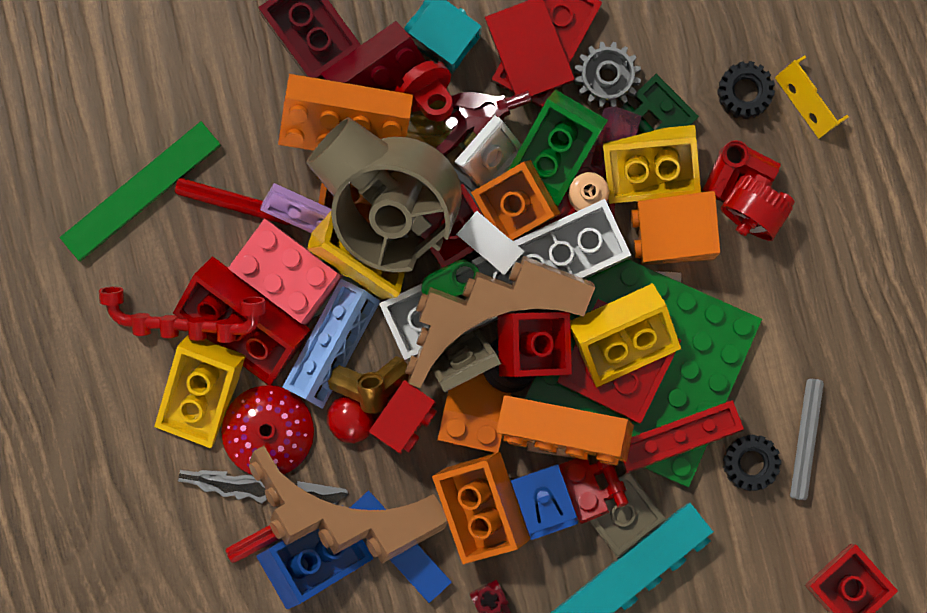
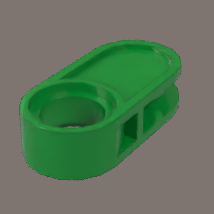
M469 259L457 260L425 277L421 285V292L427 295L430 287L457 297L463 293L466 284L456 279L457 270L463 266L471 268L474 272L472 279H474L476 272H479L478 267Z

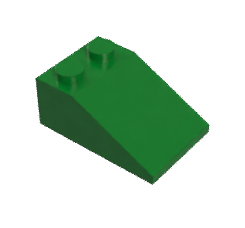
M555 89L545 102L508 170L524 161L531 160L554 203L559 206L608 120Z

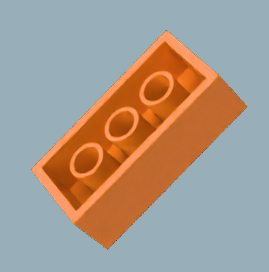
M289 74L278 145L314 151L326 135L348 117L380 139L406 137L413 95Z
M504 395L496 432L504 437L503 441L508 442L510 445L526 448L527 442L534 443V447L539 448L538 450L557 454V449L559 448L564 449L565 454H569L571 457L587 460L589 454L596 456V460H599L601 463L618 466L619 461L627 462L634 425L624 418Z

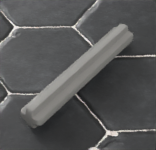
M808 379L806 381L790 497L796 500H806L808 498L824 386L823 381L819 379Z

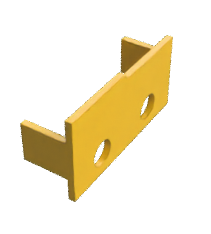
M804 55L789 64L775 79L819 139L845 121L849 116L846 115L838 121L817 93L815 85L799 65L806 58ZM789 84L795 87L796 93L790 91ZM810 113L816 116L817 123L811 120Z

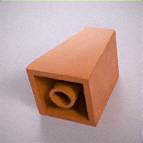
M715 191L638 201L636 209L631 210L632 228H638L639 239L634 240L635 258H640L642 266L714 260L720 254Z

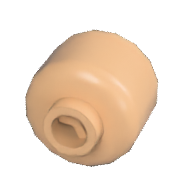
M586 172L578 175L569 187L568 197L570 204L575 210L579 211L603 199L607 202L609 197L607 182L596 173Z

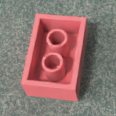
M265 218L228 267L229 270L298 322L307 326L336 288L340 279L344 277Z

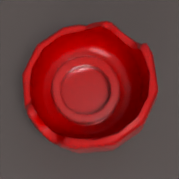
M347 396L334 400L327 410V426L331 433L341 442L356 444L366 439L370 434L369 430L375 423L374 413L362 411L360 402Z

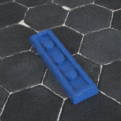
M369 490L350 507L361 510H386ZM418 544L389 559L428 603L452 583Z

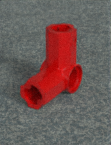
M730 141L720 149L718 158L701 191H715L716 200L724 202L730 194L739 174L743 176L747 174L753 178L759 174L773 182L781 164L747 147L742 141ZM729 148H736L740 152L741 159L739 163H732L728 160L727 150Z

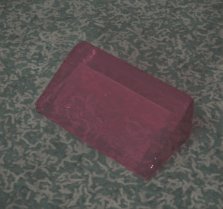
M606 107L604 109L602 117L607 119L608 122L596 141L591 162L592 167L605 170L603 144L637 135L641 115L618 107Z

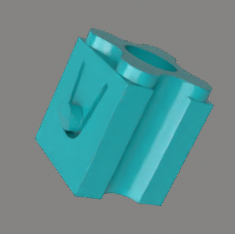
M424 0L419 10L406 24L404 30L411 36L419 51L436 63L438 61L443 62L449 72L454 74L467 53L481 37L482 26L467 16L464 9L456 8L447 0Z

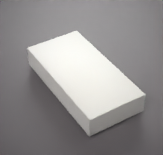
M478 211L472 215L456 234L503 275L507 273L524 253L523 249Z

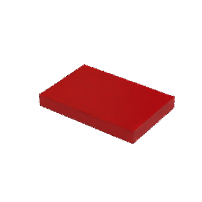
M527 0L485 16V22L514 95L529 91L531 98L575 81L544 0Z

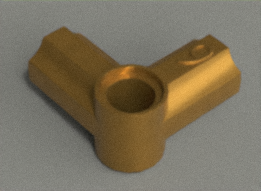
M395 356L377 372H367L364 374L338 365L332 370L331 377L328 380L329 389L360 402L362 411L366 413H378L387 406V397L397 390L404 380L407 381L409 379V374L405 373L407 363L403 358Z

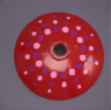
M258 386L240 394L228 407L222 422V441L231 461L244 472L252 475L249 468L252 453L258 448L265 446L279 471L285 475L297 468L309 454L314 439L313 419L305 403L296 394L279 386ZM262 426H271L272 432L269 436L261 434Z

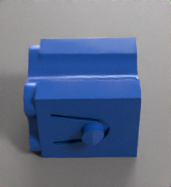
M558 464L511 480L531 540L579 524Z

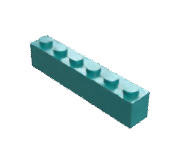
M686 503L666 519L664 523L645 536L551 613H614L620 607L625 611L638 600L636 594L646 587L650 591L663 580L660 575L668 568L673 572L687 561L684 555L694 548L698 552L709 544L711 540L708 536L714 531L691 503Z

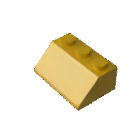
M331 211L312 231L307 249L314 256L326 261L335 267L340 274L351 278L367 292L375 294L381 299L398 297L401 292L405 272L378 270L362 263L351 255L336 235Z
M653 283L586 313L584 317L580 316L570 321L575 343L596 388L681 349L667 305Z

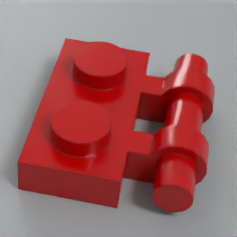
M575 458L559 465L580 524L608 514L609 510L605 503L607 500L614 498L618 508L629 503L625 495L627 491L623 481L619 480L615 465L601 463L599 460L590 465L588 458L587 460ZM604 473L608 487L600 490L595 476Z

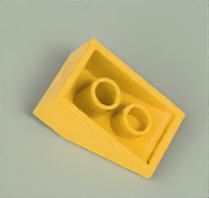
M695 125L662 128L603 144L606 180L609 188V204L701 193Z
M187 335L177 346L154 427L212 448L237 386L246 355L207 340H190L189 335Z

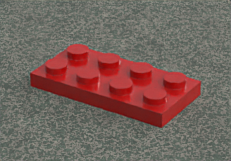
M544 0L569 64L602 5V2L599 0ZM501 62L491 82L513 93ZM555 89L533 97L531 103L543 108L545 102Z

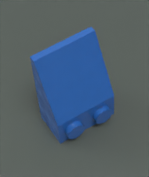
M316 529L287 546L282 540L256 555L285 608L288 610L373 560L363 539L334 555L330 547L326 548L322 544L318 535L319 529Z

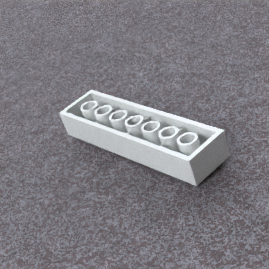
M605 199L513 241L524 250V253L516 262L521 263L522 257L525 256L583 279H587L632 258ZM482 256L472 260L477 265L480 273L512 285L513 281L509 280V276L513 266L503 275ZM460 267L456 272V279L461 283H466L468 278H473L474 272L469 267ZM422 284L399 294L397 298H390L379 303L402 356L406 361H409L411 355L417 357L421 347L416 344L422 327L428 328L429 326L419 322L420 312L416 311L422 294ZM462 294L457 296L458 298H461L463 300H466L467 298ZM495 316L465 331L461 336L498 320V317Z

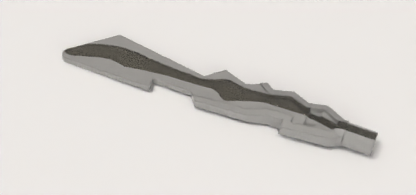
M180 469L178 482L198 485L204 492L216 491L223 497L235 495L238 500L250 496L261 504L267 500L265 495L266 488L261 480L257 481L253 475L233 477L227 476L228 471L201 470L193 472ZM297 481V486L304 491L332 504H336L348 494V491L343 488Z

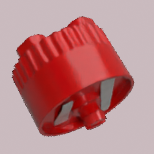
M747 174L741 176L722 204L721 211L733 223L738 225L735 230L745 237L750 233L763 240L773 241L793 210L792 206L795 201L784 192L778 193L772 189L773 183L759 174L755 178Z

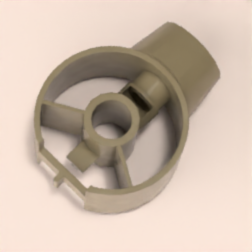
M348 117L333 128L309 156L306 164L334 197L331 216L336 235L345 249L362 263L387 272L412 271L416 260L431 247L439 251L444 241L442 237L448 240L460 210L462 191L460 180L454 167L434 147L408 137L380 139ZM386 170H396V171L393 172V173H391V174H389ZM350 183L372 204L369 213L370 223L363 218L356 208L351 195ZM444 212L445 223L425 240L422 237L401 238L410 229L420 236L432 226L422 215Z

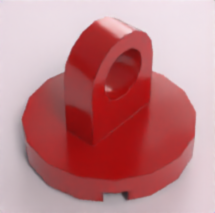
M433 60L425 61L415 66L402 78L404 83L401 88L397 85L395 92L412 94L411 112L421 110L429 120L443 121L453 112L452 97L446 90L450 83L451 73L441 61H438L436 64ZM438 100L446 103L445 106L439 110H434L429 107L433 102Z

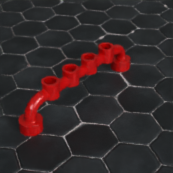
M112 286L99 290V303L106 305L108 314L119 325L132 327V332L135 336L149 335L152 328L160 329L162 338H175L179 336V331H188L189 339L198 341L206 339L207 333H216L218 342L229 343L236 340V335H246L254 331L259 323L260 315L266 313L264 298L247 297L240 300L241 314L247 316V320L243 323H235L231 319L209 321L203 317L182 319L176 315L156 317L150 316L148 313L130 315L123 313L118 305L124 302L123 288Z

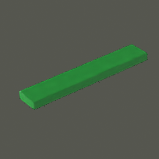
M200 121L59 238L76 259L81 262L176 184L179 178H183L216 151L221 144L203 122Z

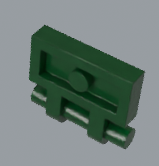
M657 73L635 93L634 97L641 103L636 110L628 102L619 109L627 118L625 122L631 128L635 126L641 134L654 131V128L643 118L648 111L660 122V125L655 130L689 126L699 117Z

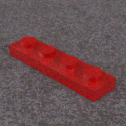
M733 400L633 436L627 462L622 461L626 473L743 431L744 427Z

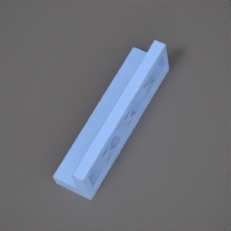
M340 279L288 375L283 388L323 409L333 391L329 389L328 385L332 370L338 365L343 367L347 365L380 300L366 290ZM366 300H367L368 302H367V304H366L364 310H363L362 313H361V309H362L364 303H365ZM351 330V334L349 338L346 340V337L349 331ZM337 357L335 364L331 367L334 359ZM320 385H322L321 390L319 391L317 397L315 398V397H314L315 394L317 393V391H318Z

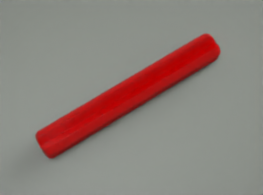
M179 178L176 183L175 193L177 195L255 217L265 218L266 220L284 225H290V223L261 211L262 200Z

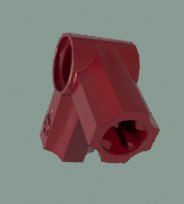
M497 579L469 593L478 613H511L507 606L509 603Z

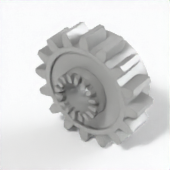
M600 42L599 49L595 50L592 46L588 47V57L580 55L579 61L583 66H575L574 72L581 74V76L575 78L574 83L575 85L583 86L578 94L580 96L588 94L587 103L589 105L594 100L599 101V109H602L605 103H609L611 109H615L616 101L619 100L623 105L627 103L626 94L634 97L636 90L632 85L637 86L641 82V79L634 76L640 73L641 67L633 65L637 57L635 55L629 57L626 54L628 47L625 46L620 50L617 48L616 42H613L611 47H606L604 42ZM610 69V71L615 73L616 78L610 82L604 81L600 77L599 72Z

